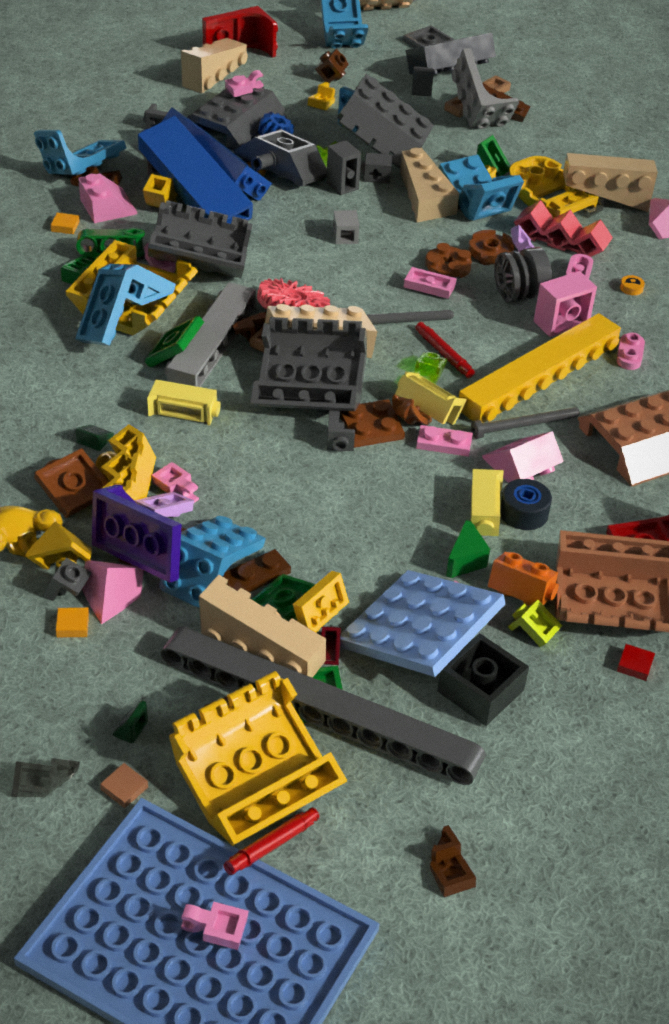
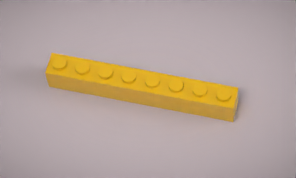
M600 313L594 315L460 390L459 398L467 399L461 413L472 421L481 420L482 423L487 420L492 421L501 412L511 410L518 402L528 400L537 391L547 389L551 383L558 379H564L568 373L575 369H581L584 364L591 360H597L606 351L614 350L619 343L621 327Z

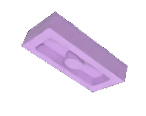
M174 491L134 500L137 504L143 505L145 508L165 517H179L182 513L193 511L194 500Z

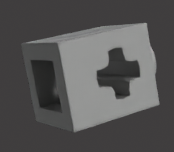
M356 210L334 211L333 232L336 244H358L359 221Z

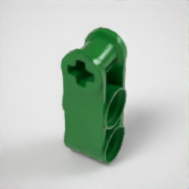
M138 228L83 229L78 234L76 248L83 256H100L108 247L105 243L108 239L134 245L135 240L136 256L142 257L144 256L143 237L145 236V231ZM90 239L93 245L85 246L81 241Z

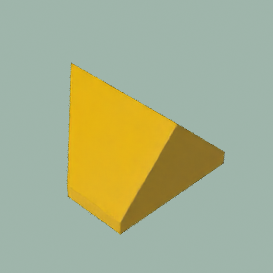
M55 521L27 551L26 557L41 568L48 570L50 565L55 562L56 566L60 567L62 561L66 558L77 563V558L79 557L84 561H89L92 548Z

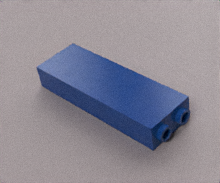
M171 107L163 120L176 116L241 190L256 200H261L272 183L200 126Z
M176 116L163 120L161 123L138 134V149L161 176L172 178L175 192L186 205L205 209L204 218L209 217L210 211L228 215L227 223L231 224L233 216L247 220L252 218L253 203Z

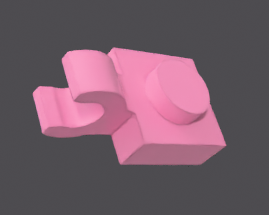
M255 70L248 78L244 75L234 76L231 79L225 80V88L233 97L252 93L254 88L259 89L264 86L260 80L256 81L259 77H263V74L260 70Z
M171 462L151 475L152 483L164 492H178L194 500V503L199 500V497L193 494L198 489V486L191 482V474L175 463Z
M213 902L211 911L186 904L181 918L183 919L181 929L188 932L204 931L203 941L238 950L249 911Z

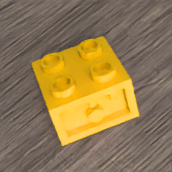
M329 572L293 603L297 622L317 632L349 603L341 573Z

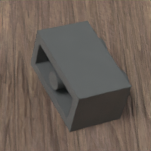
M347 140L328 146L326 183L340 195L359 190L361 152Z

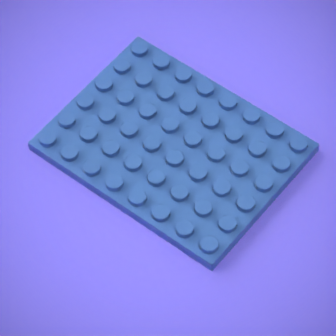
M141 798L14 957L15 966L113 1024H322L378 933L379 923L260 860L254 862L248 868L237 871L234 875H229L226 873L223 864L239 851L238 848ZM213 902L249 911L239 949L235 950L203 941L204 931L188 932L181 929L183 922L181 918L185 905L191 904L211 911Z

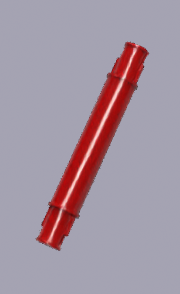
M419 322L416 325L415 329L423 339L436 349L457 371L464 374L466 378H471L475 374L474 369L471 368L472 366L436 334L432 328L426 326L423 322Z
M311 807L305 812L296 814L293 818L240 849L223 864L226 873L234 875L237 871L250 867L254 862L301 832L306 831L315 821H318V811Z

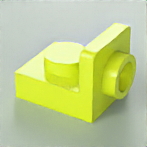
M536 600L529 607L525 603L512 614L515 620L508 626L513 631L520 625L539 647L545 645L562 627L539 600Z

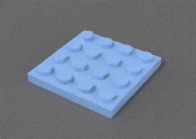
M407 570L341 633L340 647L436 677L505 605L504 595Z

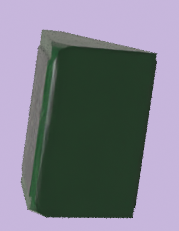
M94 425L78 427L75 430L76 442L97 451H101L109 442L108 440L114 436L113 432Z
M140 701L124 716L112 734L114 737L131 744L136 741L148 723L146 702Z

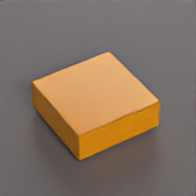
M56 213L51 223V232L74 234L80 222L79 215Z
M89 607L58 608L56 637H87Z

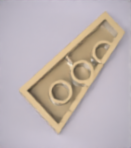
M224 38L214 41L212 44H203L200 48L192 47L189 51L182 50V87L201 94L211 89L217 82L222 81L224 77L246 63L248 58L247 44Z
M422 148L402 151L400 173L405 188H407V195L411 201L416 222L457 215L459 192Z
M567 153L563 171L566 186L649 212L650 201L658 174L654 160Z
M286 304L267 307L265 324H269L270 317L289 318V327L291 328L293 318L314 319V329H317L318 319L339 320V330H343L344 320L362 321V328H366L367 358H372L377 330L360 307L337 308L332 305L325 307H313L311 305L294 307Z
M218 575L199 595L201 634L312 678L326 661V638L292 618L286 621L277 612L276 608L269 604L263 607L251 600V593L240 588L236 591L226 585L228 580L221 575Z

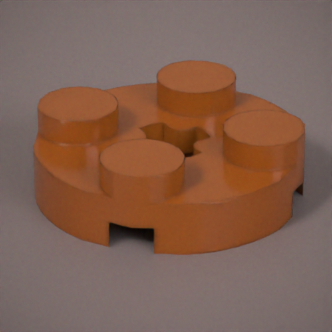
M481 230L473 234L472 239L469 241L468 250L471 252L472 257L479 260L480 264L490 265L495 264L498 254L514 251L515 245L512 237L506 233H503V236L496 234V230Z
M439 243L435 249L430 250L426 255L425 266H427L430 272L463 278L471 271V252L468 250L450 247L447 243Z

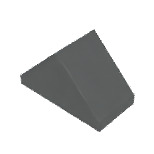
M414 66L412 95H432L434 68Z

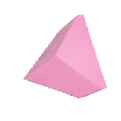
M653 198L650 201L649 225L657 238L661 240L669 238V200Z
M92 560L85 561L84 568L90 571L91 575L83 586L82 591L101 624L123 611L141 597L144 570L131 565Z

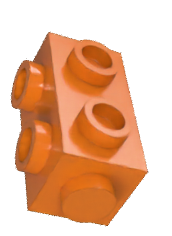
M505 551L493 561L488 587L497 590L498 593L504 596H512L522 600L528 606L536 600H539L544 605L549 600H553L558 592L559 584L556 583L558 572L549 569L546 564L534 563L523 559L518 553Z

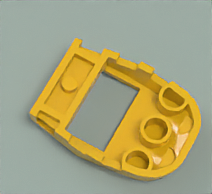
M531 156L513 163L510 167L509 175H520L524 181L518 194L519 198L528 206L541 200L553 218L569 210L574 213L589 206L595 208L599 196L565 185L564 170L561 169L562 164L554 159L544 156ZM562 188L567 191L547 200L542 197Z

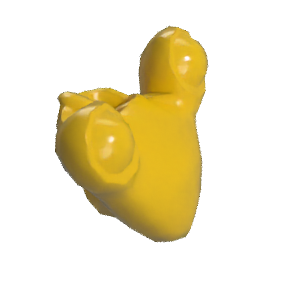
M13 505L0 507V552L6 547L11 554L26 557L27 551L37 541L36 532H45L55 521L62 525L61 515L54 510L48 509L34 511Z

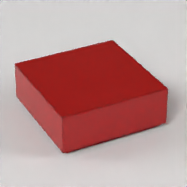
M626 644L617 672L647 681L655 653Z

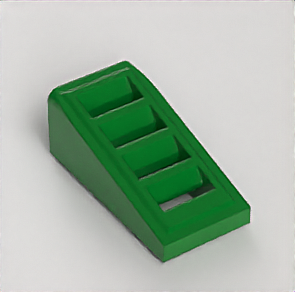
M80 256L64 264L60 268L62 281L73 284L98 257Z

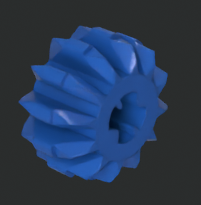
M269 112L265 113L261 118L257 132L260 135L282 129L293 134L295 126L285 116Z

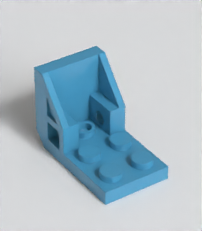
M478 155L440 163L439 165L441 172L459 192L458 205L468 220H477L511 211L524 183L520 175L491 178Z
M108 264L100 268L75 339L83 343L110 346L116 334L115 329L119 317L124 311L123 305L125 301L142 306L173 294L176 284L139 265Z

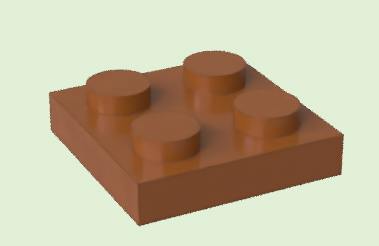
M389 399L361 403L356 411H340V417L342 422H344L345 429L355 430L354 448L404 440L405 432L398 417L395 416V411Z
M82 448L39 469L34 474L35 480L65 518L92 505L93 491L101 489L109 483Z

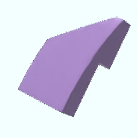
M520 225L511 228L512 241L519 252L523 249L534 247L530 237Z

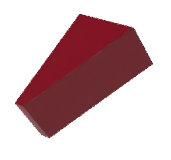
M322 627L321 636L326 638V660H330L325 661V665H339L341 628Z

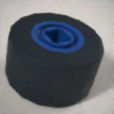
M527 478L509 482L504 487L500 504L501 518L508 525L520 530H535L542 527L549 517L552 502L550 490L544 484Z

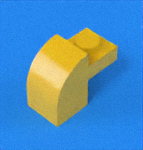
M151 174L143 189L146 204L159 208L161 202L166 203V200L177 203L176 196L178 194L174 190L172 178Z

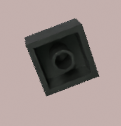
M479 633L440 671L437 692L487 726L524 691L529 666Z

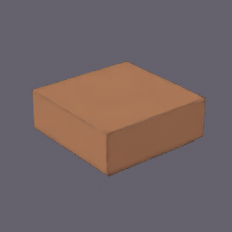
M123 763L100 786L101 791L123 808H126L148 788V781Z

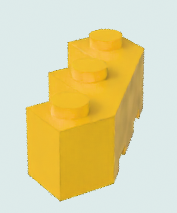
M128 424L108 440L117 455L101 466L109 481L102 488L123 485V490L133 500L147 498L156 456L144 433Z

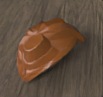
M396 394L393 395L392 407L395 411V416L399 415V417H402L405 422L411 425L417 422L429 425L432 422V417L420 411L419 406L415 407L413 399L399 397Z

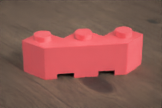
M541 200L525 208L514 221L515 225H520L532 241L540 240L546 242L547 246L562 251L568 249L577 252V254H585L590 257L603 252L613 238L601 219L583 228L571 210L553 218Z

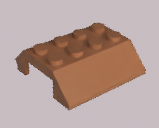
M669 390L653 393L578 417L579 428L587 437L592 435L593 427H595L620 455L616 470L631 487L669 474Z
M560 530L556 572H558L556 583L559 584L558 592L555 596L556 619L566 622L669 632V541Z

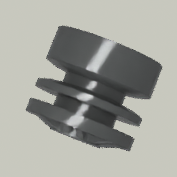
M533 247L523 249L520 252L515 250L509 253L503 252L498 254L495 259L494 278L498 292L504 301L509 303L523 300L526 296L529 299L537 298L540 283L552 280V270L548 256L543 248Z

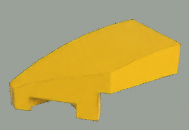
M328 82L318 85L317 93L308 97L307 105L326 111L335 102V89L329 87Z

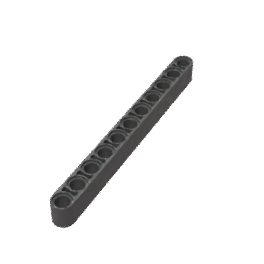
M178 627L160 651L162 659L168 665L233 692L248 684H252L256 691L255 681L276 671L280 678H288L295 689L297 696L291 703L299 717L304 721L458 784H472L486 757L484 749L473 741L185 627Z

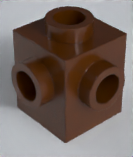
M336 48L331 53L329 51L325 52L319 58L321 62L315 68L325 82L331 83L335 79L338 81L346 74L344 70L349 63L345 56Z

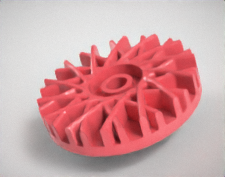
M268 278L264 282L261 281L257 293L259 304L266 310L268 306H277L278 304L300 307L301 305L325 307L330 305V299L323 297V292H319V290L312 291V286H306L305 284L302 287H297V281L292 282L289 280L286 284L282 278L280 280L275 278L274 281Z

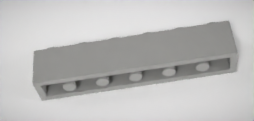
M229 282L223 291L221 290L218 293L217 299L213 304L209 305L207 313L202 318L204 324L186 349L175 355L172 361L167 363L165 376H167L168 382L196 387L202 386L237 335L234 333L232 325L249 317L256 308V289Z

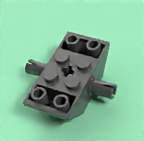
M282 129L254 137L237 148L234 153L242 157L243 161L251 162L254 170H270L280 178H287L293 181V184L297 186H305L327 177V168L316 145Z

